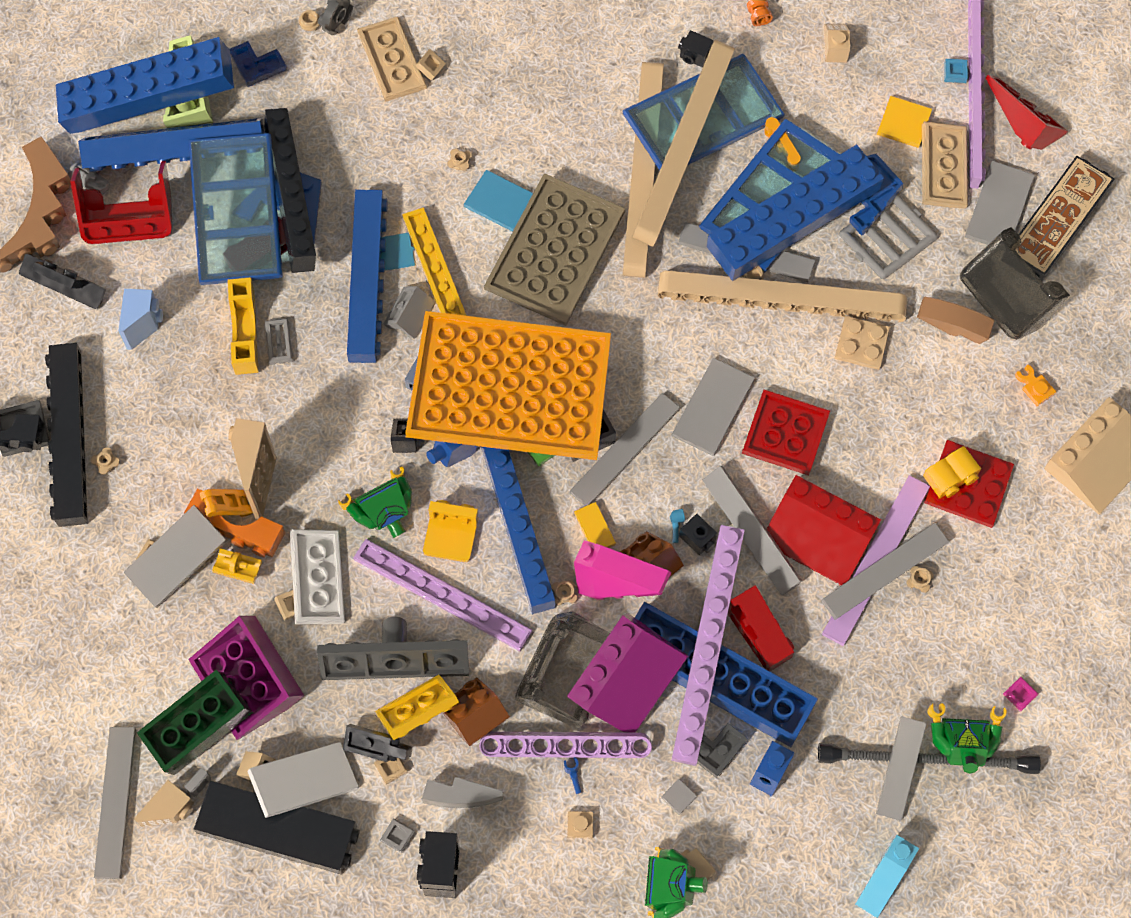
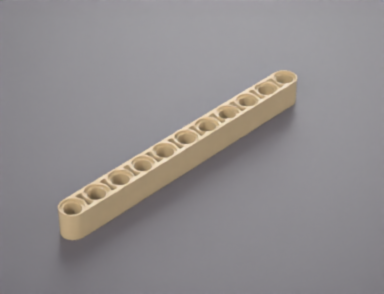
M714 40L634 231L633 239L649 246H654L735 48Z
M642 62L638 102L661 92L664 63ZM660 104L637 114L638 120L656 147ZM636 134L623 276L645 278L648 245L633 239L632 236L653 188L655 163Z
M663 271L659 274L657 295L661 299L664 297L679 301L689 299L699 303H709L710 301L717 302L716 304L731 306L732 304H739V307L749 308L760 306L762 309L770 310L780 308L790 312H800L801 310L807 311L810 314L822 315V313H830V316L840 317L851 315L853 318L868 319V317L881 321H891L892 319L904 322L906 320L907 296L900 293L749 278H737L732 281L729 276L678 271Z

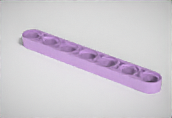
M491 731L480 739L479 744L482 754L488 757L644 758L650 754L652 749L651 739L645 733ZM515 738L521 740L523 743L522 748L512 750L509 747L510 740ZM486 739H495L498 743L497 748L494 750L486 749L483 744ZM537 739H544L547 741L548 746L540 751L535 749L533 744ZM562 739H569L573 746L571 749L564 751L559 748L558 744ZM588 739H594L598 746L595 750L588 751L583 746L584 742ZM640 739L646 741L648 744L647 748L643 751L635 750L633 747L635 741ZM611 740H620L623 744L622 748L618 751H612L608 747Z

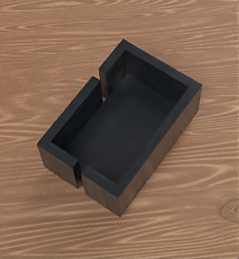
M426 831L425 838H420L419 854H421L423 865L418 864L417 880L425 896L456 898L458 875H454V870H458L460 853L457 833Z

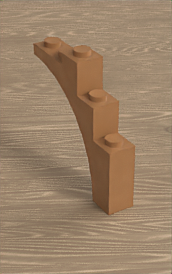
M42 136L22 147L30 163L33 175V194L24 222L15 235L0 249V272L2 273L9 271L15 263L23 261L25 254L32 255L34 252H37L39 257L42 258L43 256L54 254L57 248L60 247L49 225H56L62 221L63 217L67 216L55 195L66 192L71 183L69 175Z

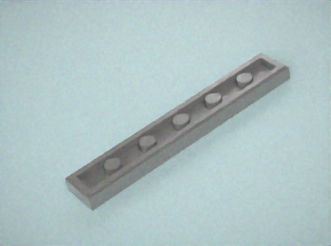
M685 222L678 244L712 254L706 247L709 234L701 230L699 226ZM782 251L767 271L808 283L815 260Z
M661 393L570 490V494L584 506L592 504L679 411L680 407Z
M719 466L702 479L733 526L744 530V542L779 593L785 595L803 582L725 468Z
M934 523L837 588L821 601L834 620H836L945 546L949 541L937 524Z
M135 727L109 728L94 870L95 879H121L136 734Z

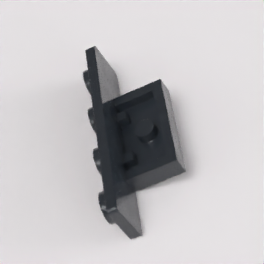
M25 254L19 270V275L93 309L100 308L106 292L104 287L77 276V272L66 268L62 269L53 261L42 260L31 254Z

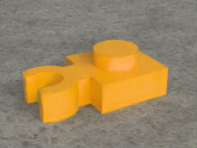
M1026 365L1024 368L1028 372V376L1022 375L1020 371L1016 372L1017 380L1026 384L1022 390L1036 406H1039L1056 394L1055 389L1042 374L1037 378L1034 376V369L1030 365Z

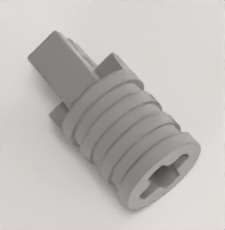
M75 162L68 172L70 180L74 169L80 168L82 184L85 189H96L102 195L109 190V182L96 171L89 172V168L82 169L81 162Z

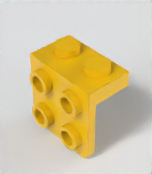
M445 500L430 501L428 509L430 518L423 546L424 555L468 562L471 557L478 524V509L469 504L458 506L452 505Z

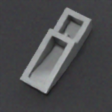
M457 777L454 778L452 786L427 780L422 802L437 807L473 808L502 801L504 793L501 790Z

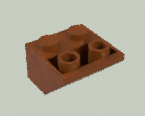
M648 531L639 535L630 546L620 551V553L670 571V577L684 566L671 543Z
M477 677L465 683L460 690L454 693L459 703L450 710L442 712L458 735L469 746L510 717L498 696Z

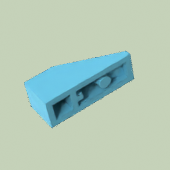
M896 835L855 905L878 918L919 848Z

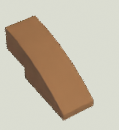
M926 296L922 299L917 318L955 337L961 335L978 344L989 340L994 324V319L972 309Z

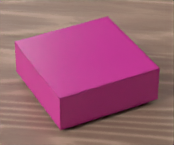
M1020 677L1003 695L1018 710L1022 711L1038 696V693Z

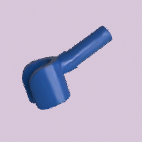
M574 757L576 766L573 768H569L566 760H564V770L567 774H570L575 793H582L577 774L579 770L577 758Z

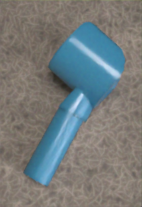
M683 509L673 510L670 515L673 528V543H679L678 523L685 522Z

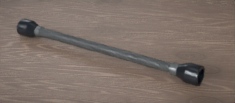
M832 743L818 744V763L831 764L841 760H853V758L854 760L868 761L870 759L872 761L873 759V761L886 760L887 762L891 756V752L888 751L886 753L885 751L869 752V750L867 752L866 750L850 751L848 748H841ZM918 754V763L949 764L946 756L942 754ZM1024 754L1001 759L1000 757L986 758L984 766L1001 768L1004 766V768L1015 769L1025 774H1039L1041 760L1039 754Z

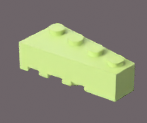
M191 35L169 42V51L195 44ZM208 96L167 107L163 117L165 126L172 128L213 123Z

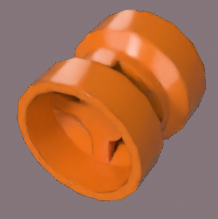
M768 0L748 1L747 9L751 14L753 26L766 25L772 21L773 16L768 9Z

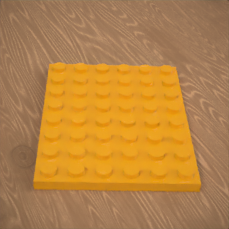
M425 311L406 437L597 460L611 333Z

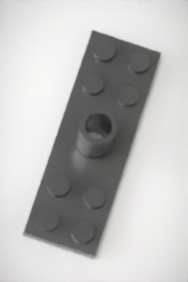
M388 617L383 621L382 643L353 642L351 644L327 643L325 645H317V656L322 680L435 677L437 675L441 677L469 676L467 640L407 642V622L401 617Z

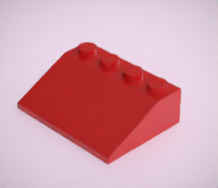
M795 475L767 530L785 556L842 586L852 576L881 519Z

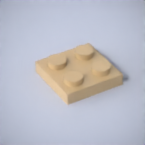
M845 316L834 359L879 370L890 327Z

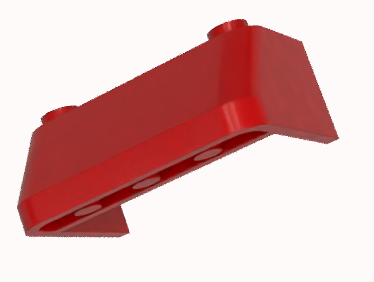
M161 161L158 172L159 183H155L149 188V201L104 204L103 195L96 189H83L80 168H75L70 183L80 236L83 241L88 244H101L167 237L172 229V203L166 161Z

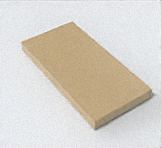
M398 16L357 29L385 102L427 89L421 71L415 67L417 62Z
M923 122L922 204L966 209L968 207L966 126Z

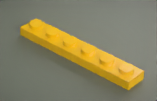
M424 207L402 214L439 312L467 316Z

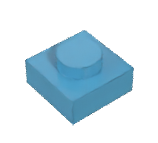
M945 59L944 82L966 83L968 79L967 60Z

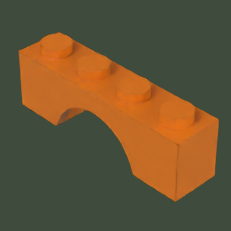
M197 488L184 514L195 505L207 517L205 501H202L200 497L202 490ZM222 515L207 517L224 537L231 539L230 542L239 548H243L244 545L252 548L254 554L263 558L266 555L274 556L285 535L283 525L262 516L248 525L231 524Z

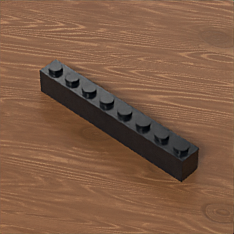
M265 109L264 129L265 133L271 134L275 187L291 272L315 271L316 251L288 109Z
M77 342L49 345V354L45 355L47 368H49V375L46 376V385L50 389V397H47V408L51 411V418L47 419L48 430L51 432V440H48V450L52 454V462H49L50 476H53V484L49 485V492L51 498H53L54 505L50 506L51 520H54L58 527L88 524L81 350Z

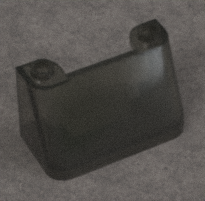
M1010 227L1003 230L963 268L959 276L962 283L1008 337L1017 340L1042 328L1070 295L1059 282L1048 281L1043 283L1015 251L1021 246L1022 242L1019 234Z
M574 611L555 615L549 622L517 689L515 700L574 728H580L586 723L589 713L568 698L567 695L610 633Z

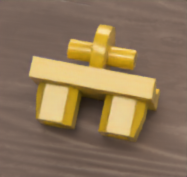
M220 548L212 572L254 584L262 560Z

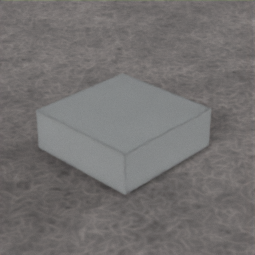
M200 768L184 787L192 796L197 797L210 782L211 777L203 768Z
M679 778L661 796L678 815L697 797Z
M393 818L380 841L402 854L415 831Z

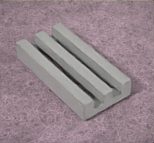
M288 318L265 321L269 364L293 362ZM283 324L287 356H283L280 325ZM270 326H275L278 357L273 355Z

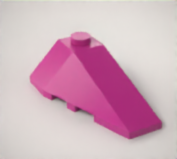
M585 540L574 561L578 593L596 600H605L607 597L619 599L623 598V596L631 595L636 597L662 595L671 575V572L666 569Z

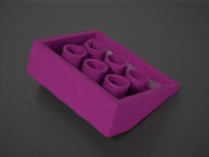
M626 613L617 622L567 697L589 713L622 732L636 733L688 658V655L631 614Z
M238 616L188 659L201 681L216 669L226 674L253 711L250 716L231 730L236 740L241 739L287 711L305 696L256 616Z

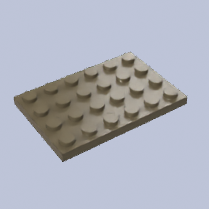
M544 173L484 285V290L567 326L625 213V208Z

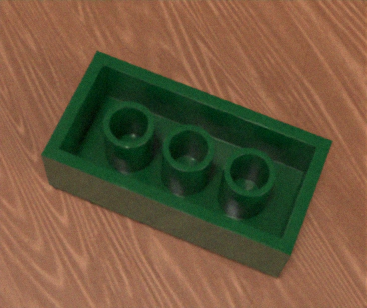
M216 669L140 729L137 734L165 773L175 775L250 716L253 711L226 674Z

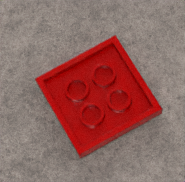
M763 389L742 454L809 476L830 410Z
M946 440L939 461L964 445ZM965 446L981 468L978 474L979 478L971 485L963 484L959 486V491L949 498L946 495L939 498L930 486L924 503L992 528L1014 464Z

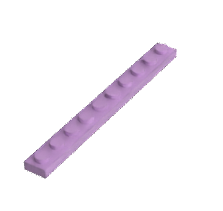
M968 0L969 188L976 189L979 188L981 181L985 180L986 169L982 168V162L985 160L986 153L985 148H982V143L985 140V129H982V123L985 120V110H982L985 91H981V86L984 85L985 73L981 72L985 55L981 54V48L984 46V35H981V30L984 27V17H981L984 0Z
M724 525L720 526L671 761L693 766L697 765L744 535L743 529Z

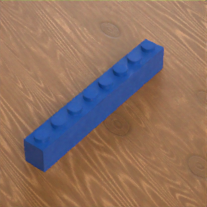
M355 189L347 339L349 363H376L377 355H381V342H377L378 334H382V321H378V316L383 314V300H379V295L384 293V279H380V273L385 272V259H381V252H386V239L382 238V232L387 231V219L383 218V212L388 211V200L383 198L382 190Z
M481 446L531 614L554 609L555 598L509 450Z

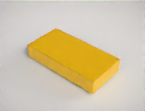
M596 502L574 511L588 542L607 548L616 545Z

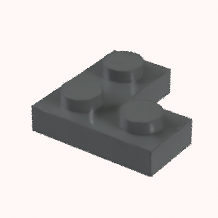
M727 723L714 741H711L703 734L697 764L715 778H718L748 738L729 723Z

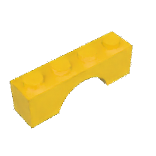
M251 278L228 279V300L232 320L231 364L235 375L259 373L255 290Z

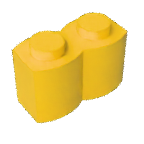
M965 446L927 468L923 477L939 498L945 495L949 498L959 491V486L963 484L968 486L974 483L979 478L978 474L981 468Z

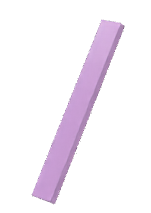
M910 475L908 476L853 578L898 547L929 490V485ZM870 597L836 620L831 616L822 635L844 646Z
M368 539L364 540L353 557L356 562L518 651L522 650L532 633V629Z

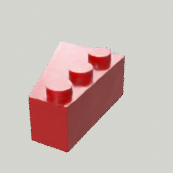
M756 585L731 599L728 616L764 669L770 672L793 657V643L788 637H785L778 621L774 618Z

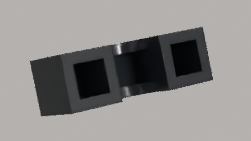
M16 414L13 425L7 430L0 431V451H8L9 449H18L22 452L41 450L45 423L40 415Z

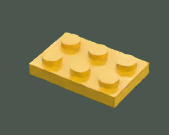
M437 675L376 710L375 713L389 735L395 740L407 735L409 731L419 725L428 723L431 718L450 710L459 701L443 678Z

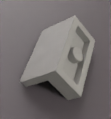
M418 286L403 287L383 324L389 329H401L410 338L415 339L423 326L425 311H431L435 301Z

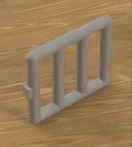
M898 194L890 204L894 203L926 237L916 243L884 210L879 218L909 248L908 251L900 256L871 226L866 234L893 261L885 268L851 235L856 231L851 223L839 232L840 237L855 251V257L860 262L864 261L881 279H886L936 241L938 237L921 219L922 214L916 208L913 210Z

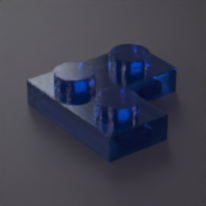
M249 41L229 49L231 58L247 87L287 70V66L278 49L259 57L256 56Z

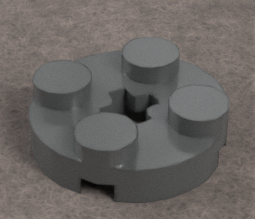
M327 0L328 6L318 19V24L322 26L323 31L330 35H336L338 33L335 31L341 23L344 25L347 23L354 7L350 4V0Z

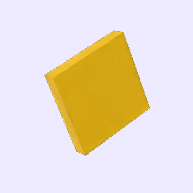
M890 96L877 135L919 148L922 140V124L924 121L928 122L932 109Z

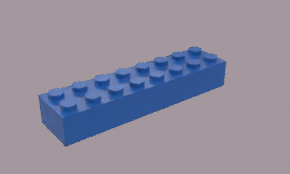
M216 37L56 84L58 123L70 134L79 133L233 89L234 81L230 50L220 37Z
M262 117L84 137L78 141L82 169L89 168V172L101 171L109 165L112 166V169L125 168L128 163H134V166L137 167L148 165V163L157 160V164H161V161L170 163L173 158H179L180 161H190L189 140L265 134ZM263 146L200 151V155H202V159L215 158L217 153H224L225 156H235L243 150H247V154L260 153Z
M856 144L709 234L706 247L730 279L734 281L880 191L884 178Z
M644 601L635 618L688 655V658L672 679V681L687 688L698 631ZM721 645L710 702L791 748L818 698Z

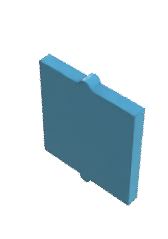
M409 233L382 237L386 239V252H381V259H385V271L415 266L412 252L414 247L411 246Z

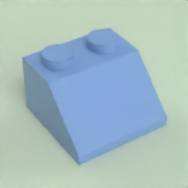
M124 289L118 331L127 350H132L157 331L158 322L162 323L163 310L159 308V300L155 298L152 290Z

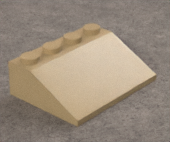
M1110 397L1054 454L1044 468L1099 515L1131 481V415Z
M236 418L234 426H230L228 440L232 444L245 494L255 519L258 520L264 515L277 457L265 422Z

